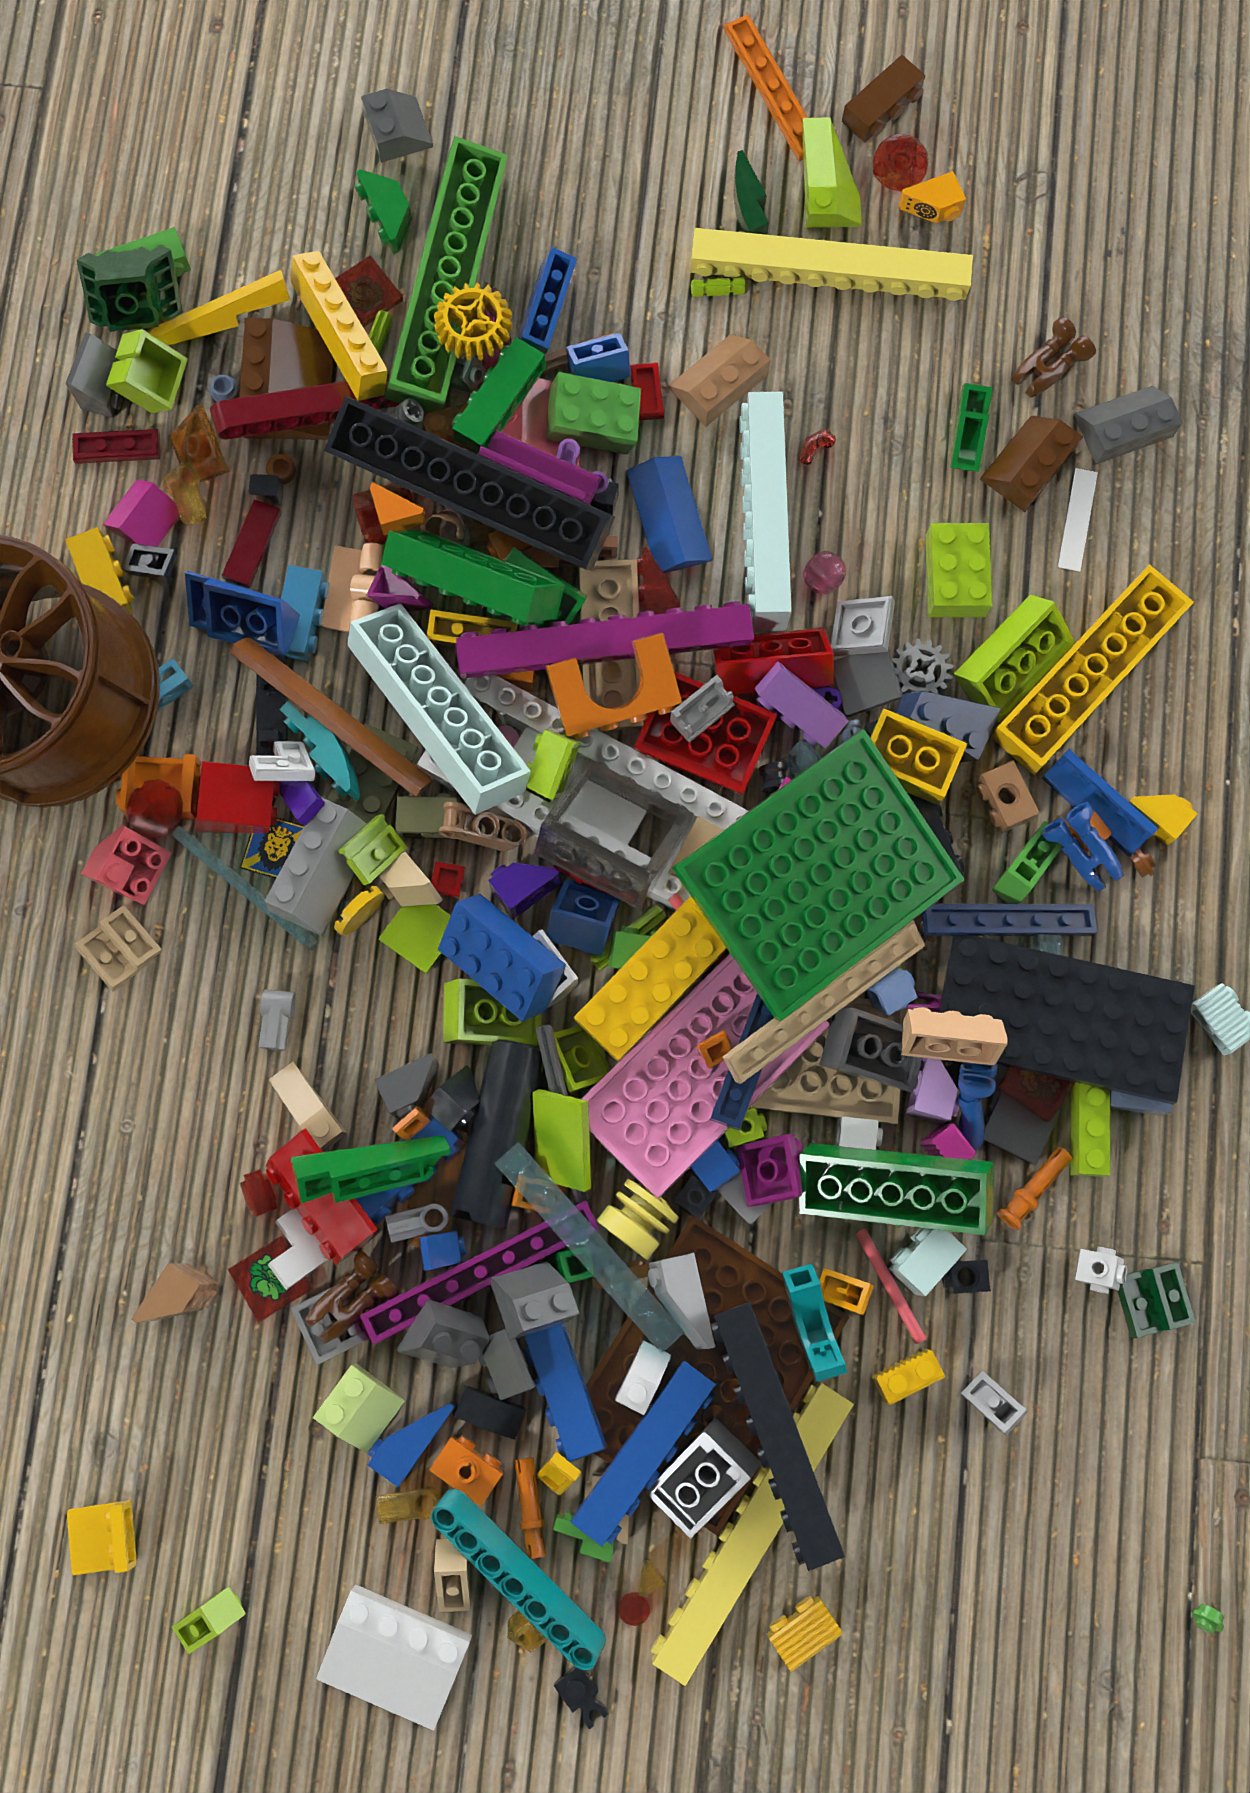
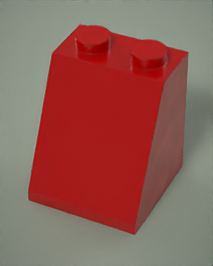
M202 761L195 832L268 833L270 825H276L277 808L272 807L273 796L279 795L280 781H256L249 766Z

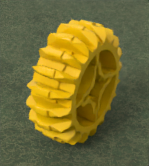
M465 282L463 290H459L454 286L453 295L445 293L443 296L444 302H438V311L434 314L436 322L434 325L435 332L438 334L439 342L445 344L448 353L455 350V356L458 359L463 354H466L469 362L473 355H477L478 359L482 361L484 353L493 357V348L502 351L503 342H508L510 338L509 332L512 330V312L508 309L506 299H501L499 291L492 293L489 284L484 289H481L478 282L474 288H469V285ZM486 309L496 317V322L490 321V317L485 315ZM451 321L456 322L457 326L461 327V335L450 326Z

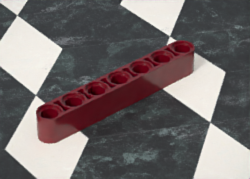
M387 374L385 391L387 388L390 374ZM347 381L222 400L210 407V413L218 437L227 440L335 422L345 396L355 400L357 398ZM384 395L360 400V402L384 413L395 412V408L400 404L385 399Z

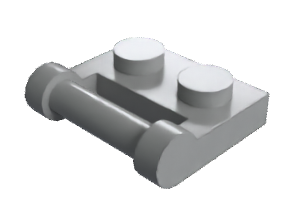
M328 1290L291 1308L316 1365L369 1340L366 1332H362L358 1322H356L347 1330L351 1338L342 1342L339 1336L325 1344L319 1338V1335L333 1322L330 1313L328 1312L322 1320L312 1327L304 1321L314 1304ZM347 1299L343 1302L342 1306L348 1304Z

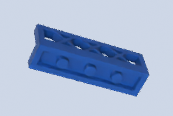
M1070 749L1042 777L1049 786L1074 808L1081 803L1089 802L1093 811L1099 815L1112 834L1108 839L1128 857L1158 829Z

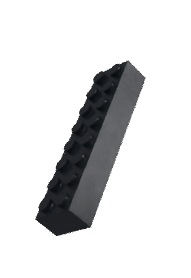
M748 1302L714 1315L716 1322L711 1324L717 1343L724 1341L728 1353L722 1355L728 1373L735 1372L739 1384L733 1386L740 1405L746 1403L750 1415L745 1417L751 1436L758 1434L762 1445L757 1448L763 1468L770 1466L774 1477L768 1479L775 1500L781 1498L785 1507L784 1510L780 1511L787 1533L793 1531L797 1541L792 1543V1547L798 1564L802 1565L805 1563L807 1570L810 1571L844 1558L845 1554L751 1303Z

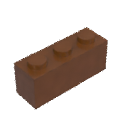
M900 55L845 105L841 122L864 143L872 136L877 137L883 131L887 122L891 119H897L908 103H914L920 98L924 91L922 87L926 75L904 55Z

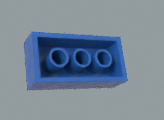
M482 894L456 902L438 947L442 954L522 1022L546 1012L566 967L562 960Z

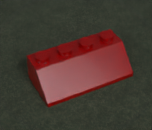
M824 628L754 634V640L750 645L711 649L713 676L718 675L723 682L722 687L727 693L731 691L733 696L741 693L758 694L755 687L777 661L810 688L834 685V654Z
M305 1128L270 1156L265 1165L267 1167L266 1173L271 1182L275 1185L279 1184L285 1192L284 1199L292 1210L297 1209L302 1216L301 1222L305 1230L310 1235L314 1234L321 1243L319 1248L324 1257L329 1261L332 1259L335 1265H337L365 1246L378 1229L356 1198L335 1203L332 1193L301 1204L291 1158L323 1153Z

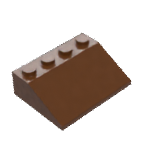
M245 318L240 398L332 383L333 356L317 329L274 318ZM330 423L244 438L328 440L330 436Z

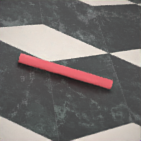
M866 1227L859 1230L855 1235L915 1344L927 1339Z

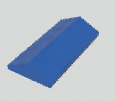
M681 456L653 457L626 470L657 576L711 562V553Z

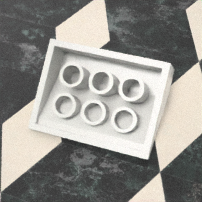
M355 1585L350 1591L316 1679L434 1731L472 1635Z

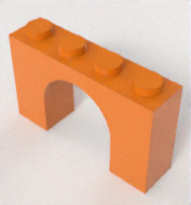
M663 633L631 641L639 668L640 683L634 697L619 707H601L590 699L585 690L576 658L545 666L566 736L572 735L574 740L591 735L589 731L591 729L601 727L602 731L611 730L619 727V721L630 719V723L648 719L647 713L657 710L659 715L670 713L676 708L675 705L682 703Z

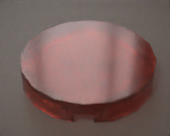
M160 779L148 780L144 782L145 785L140 789L136 788L132 792L127 803L126 816L134 832L149 839H160L170 834L178 825L182 816L183 801L180 792L175 786Z

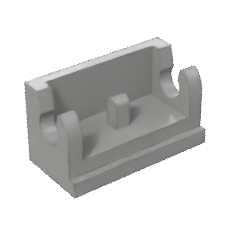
M718 675L714 676L671 711L670 722L689 743L735 705L732 692L729 691L727 693L722 687L723 682Z

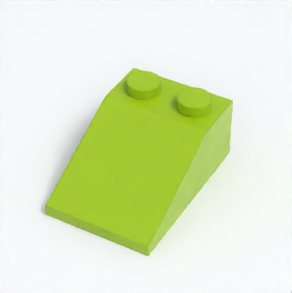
M459 978L444 983L443 1043L491 1045L492 1041L502 1039L539 1046L536 1028L541 1026V1014L522 1022L474 980Z

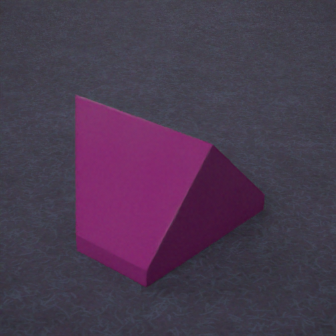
M383 565L380 566L366 596L385 609L399 603L403 605L407 612L430 609L433 606V603L405 577L392 574V569Z

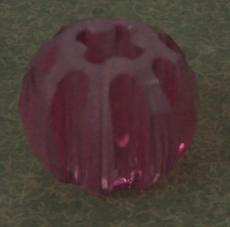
M819 552L806 564L803 571L804 581L809 589L822 595L830 594L845 579V563L833 552Z

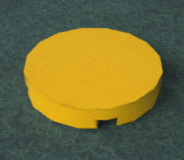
M371 886V893L366 890L356 896L342 911L340 916L343 920L341 923L338 920L335 921L334 929L344 937L357 930L381 905L385 897V893L377 886Z

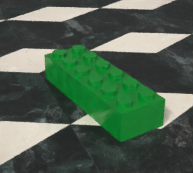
M423 529L388 531L381 565L391 568L392 574L401 577L411 576L415 578V583L419 585L436 586L442 594L461 596L464 603L474 606L481 604L487 607L489 613L500 616L506 614L512 617V622L527 626L529 622L543 624L544 620L557 619L565 588L564 584Z
M809 1143L800 1153L802 1196L799 1197L800 1214L986 1235L992 1224L994 1162Z

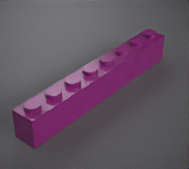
M584 1201L360 1315L372 1343H379L410 1327L428 1299L451 1306L490 1286L489 1279L523 1269L600 1230L587 1202Z

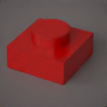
M436 861L431 883L438 894L460 897L466 868L465 866Z

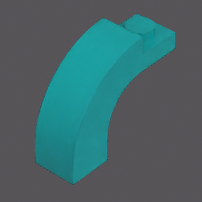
M808 1264L782 1272L796 1330L808 1366L812 1369L816 1382L846 1374V1364L835 1340L826 1312L821 1284L813 1265Z

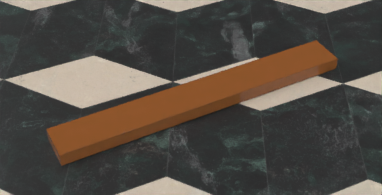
M249 636L232 645L229 652L411 794L418 796L430 786L434 779Z

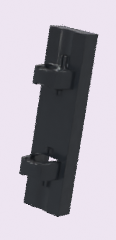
M275 655L277 659L287 666L286 655ZM256 674V756H275L273 752L274 742L288 741V726L284 723L287 716L280 710L288 701V698L277 689L264 690V686H270L271 684L258 674Z

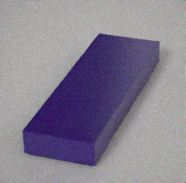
M280 781V795L297 821L304 826L307 825L324 806V801L310 781Z

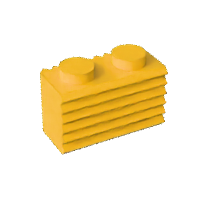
M922 1348L921 1352L917 1351L916 1355L906 1356L905 1360L900 1359V1363L895 1362L894 1366L889 1365V1368H884L883 1372L878 1371V1374L873 1373L872 1379L884 1403L892 1405L945 1378V1374L934 1352Z
M811 1596L806 1597L796 1605L797 1611L788 1618L782 1615L769 1626L771 1630L767 1633V1636L791 1672L844 1634L819 1596L814 1599Z

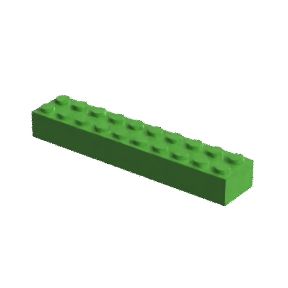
M457 136L453 138L385 391V399L401 404L405 399L411 398L418 401L423 411L439 416L442 410L456 356L455 350L448 353L445 344L439 342L438 334L435 332L434 327L436 323L434 314L438 311V302H444L443 296L445 293L453 295L454 286L459 290L464 289L465 282L469 285V288H474L508 157L504 153ZM451 321L450 326L461 335V327H458L456 322Z

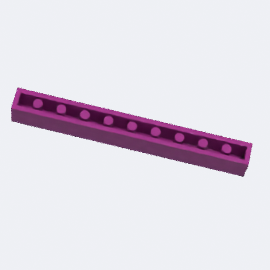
M740 601L724 603L723 607L712 608V605L706 604L696 606L694 611L683 612V608H672L666 610V614L654 615L653 611L638 613L637 617L625 618V615H613L608 617V621L596 622L595 618L582 619L578 621L579 624L567 625V622L560 621L549 624L548 628L538 629L537 625H527L520 627V631L508 632L507 628L491 630V634L480 636L478 632H466L461 634V638H456L455 643L460 679L543 670L546 669V665L570 658H576L578 665L636 659L631 641L657 633L664 634L669 654L750 645L754 640L750 605H741Z

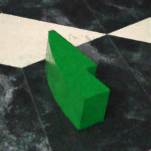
M969 383L962 385L950 468L979 472L993 387Z

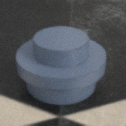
M218 375L212 380L209 391L212 398L217 402L234 399L238 395V385L232 377Z

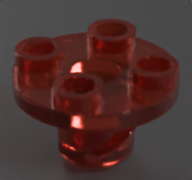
M906 134L892 135L883 140L875 151L873 175L885 187L902 192L903 189L919 184L924 179L929 165L927 150L913 136Z

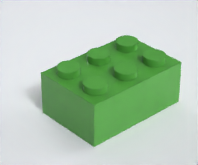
M558 372L549 387L546 439L562 442L565 439H573L579 446L627 455L638 441L641 388Z

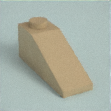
M291 1062L269 1079L302 1130L307 1129L322 1152L347 1134L294 1062Z

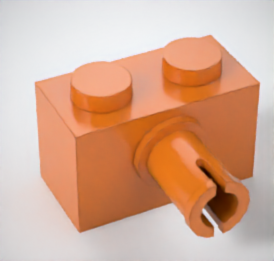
M460 1434L457 1438L452 1435L429 1471L453 1488L465 1493L474 1503L481 1507L504 1473V1470L500 1468L502 1462L487 1452L484 1456L474 1450L476 1444L466 1436Z

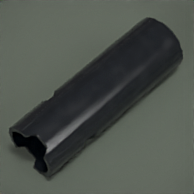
M498 1039L492 1041L479 1093L480 1102L476 1105V1115L473 1117L449 1216L507 1229L518 1175H520L534 1116L533 1092L540 1089L545 1070L540 1048L509 1040Z

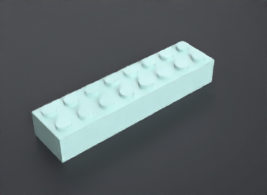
M748 392L747 403H742L739 419V430L742 433L740 458L743 460L741 486H744L742 513H745L743 540H746L744 567H747L745 595L748 594L753 632L786 631L791 615L783 392Z
M401 603L350 623L347 646L475 815L525 793L531 773L530 769Z

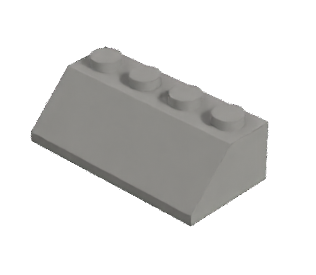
M321 797L325 803L324 806L304 826L264 902L269 912L323 936L355 876V873L346 862V857L340 854L338 850L367 823L348 809Z

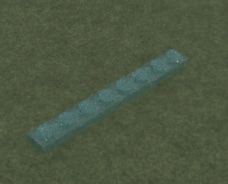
M519 1142L495 1162L498 1168L661 1354L685 1333L681 1326Z

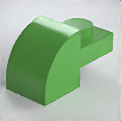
M565 1511L564 1515L557 1514L553 1530L582 1539L580 1546L581 1554L611 1562L614 1548L613 1543L609 1544L606 1541L603 1547H601L570 1522L575 1514L574 1512Z

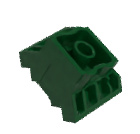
M160 245L151 251L143 247L123 252L107 250L99 256L87 253L76 260L89 322L98 327L108 326L110 332L159 327L160 321L171 320L183 313L172 251L169 248Z

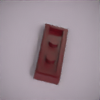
M158 429L72 433L73 461L75 464L158 460L160 459V432Z
M255 499L253 500L221 575L224 580L247 588L251 587L282 514L280 508Z

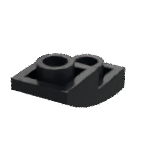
M464 1385L453 1416L484 1430L515 1440L527 1410L524 1406L495 1398L490 1392Z

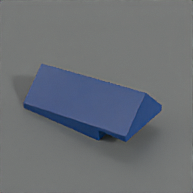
M185 572L189 626L207 630L208 637L230 643H236L249 636L270 653L282 656L287 654L300 618V614L287 602L194 572Z

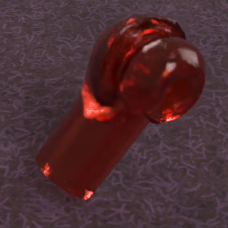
M821 429L808 436L798 460L805 465H810L816 450L822 446L826 449L832 448L836 443V436L831 434V431L828 429Z

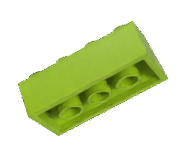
M1030 594L963 663L954 675L964 693L975 703L1001 708L996 719L997 722H1000L1076 642L1055 602Z

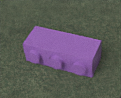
M778 661L755 687L760 696L757 700L768 710L771 711L775 708L782 713L780 719L792 729L796 725L804 731L802 736L813 746L819 743L826 749L849 722L843 713Z

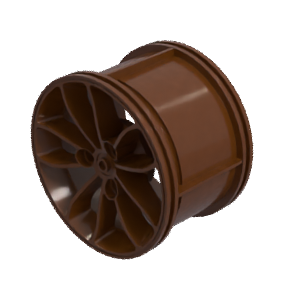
M0 535V798L14 804L40 808L73 804L100 792L112 784L128 769L143 749L154 725L159 704L160 676L157 659L144 629L136 618L121 604L105 593L82 584L69 568L42 548L21 539ZM61 597L50 610L26 626L27 613L31 602ZM73 617H76L79 623L83 641V666L80 671L62 663L50 661L44 645ZM48 676L63 677L70 680L76 686L74 695L62 714L51 712L44 708L37 700L45 687ZM27 708L31 713L51 725L50 730L31 745L3 755V738L8 715Z

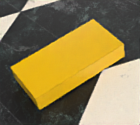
M555 1452L542 1466L536 1476L557 1495H561L576 1481L581 1471L558 1452Z

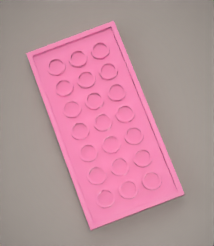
M731 954L716 966L582 1098V1100L588 1101L589 1132L657 1199L730 1128L710 1120L726 1078L728 1067L725 1061H722L708 1069L695 1046L723 1030L727 1033L732 1048L736 1047L739 1043L757 992ZM824 1021L763 1067L749 1107L830 1027L827 1021Z

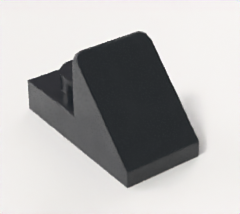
M132 544L122 570L129 575L151 578L162 587H166L175 566L178 552L174 549Z

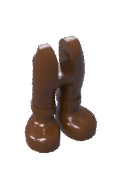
M1064 316L1054 321L1052 339L1047 340L1042 347L1029 355L1019 365L1012 377V381L1020 385L1033 372L1038 376L1025 392L1030 398L1051 387L1066 371L1074 366V362L1088 361L1096 354L1093 342L1086 336H1080L1051 365H1045L1062 348L1069 345L1076 336L1074 324Z
M362 1250L354 1257L352 1273H347L342 1278L343 1280L329 1289L314 1304L304 1320L312 1327L322 1320L328 1312L336 1318L319 1335V1338L325 1344L338 1338L360 1319V1315L364 1314L368 1308L375 1304L374 1300L378 1298L391 1300L399 1294L396 1286L384 1274L379 1273L347 1305L342 1306L343 1302L360 1287L361 1283L371 1278L379 1270L374 1261Z

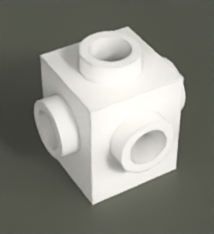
M1097 1247L1096 1252L1081 1249L1075 1280L1091 1284L1090 1290L1109 1294V1288L1119 1290L1120 1283L1124 1284L1127 1266L1123 1265L1124 1259L1115 1256L1116 1250L1104 1247Z

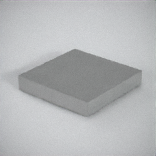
M892 596L837 601L831 638V648L834 656L888 652L895 600Z

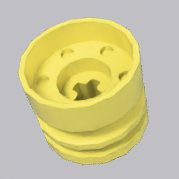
M627 1179L623 1186L633 1193L632 1197L628 1198L618 1191L616 1196L622 1202L624 1208L619 1210L608 1205L596 1222L641 1257L648 1260L659 1245V1242L651 1234L652 1230L655 1228L667 1234L670 1230L660 1222V1219L664 1217L675 1224L679 1217L663 1198L657 1199L643 1185Z

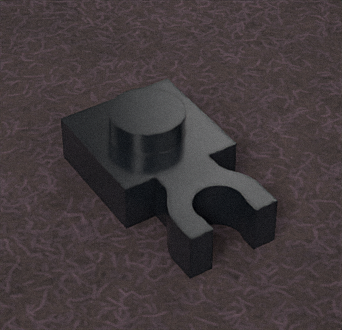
M573 1667L554 1682L553 1686L571 1712H575L578 1708L581 1709L583 1721L589 1730L594 1726L593 1720L589 1717V1713L592 1710L600 1711L603 1718L609 1714L605 1705L593 1698L599 1690L585 1670Z

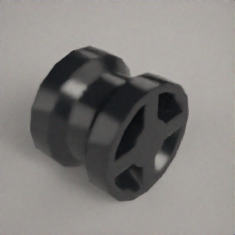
M786 762L768 763L758 768L759 775L763 777L762 792L774 793L779 789L781 783L786 778V771L788 770Z

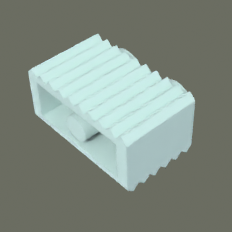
M1221 983L1192 1003L1191 1014L1225 1056L1233 1053L1250 1040V1012L1244 1011L1240 1004L1237 1003L1239 999L1234 990L1228 986L1225 987Z

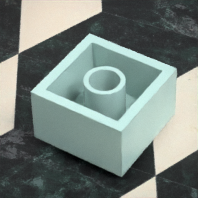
M918 1227L910 1236L913 1242L908 1247H901L891 1257L890 1261L893 1264L889 1271L915 1295L926 1296L963 1255L967 1248L948 1231Z

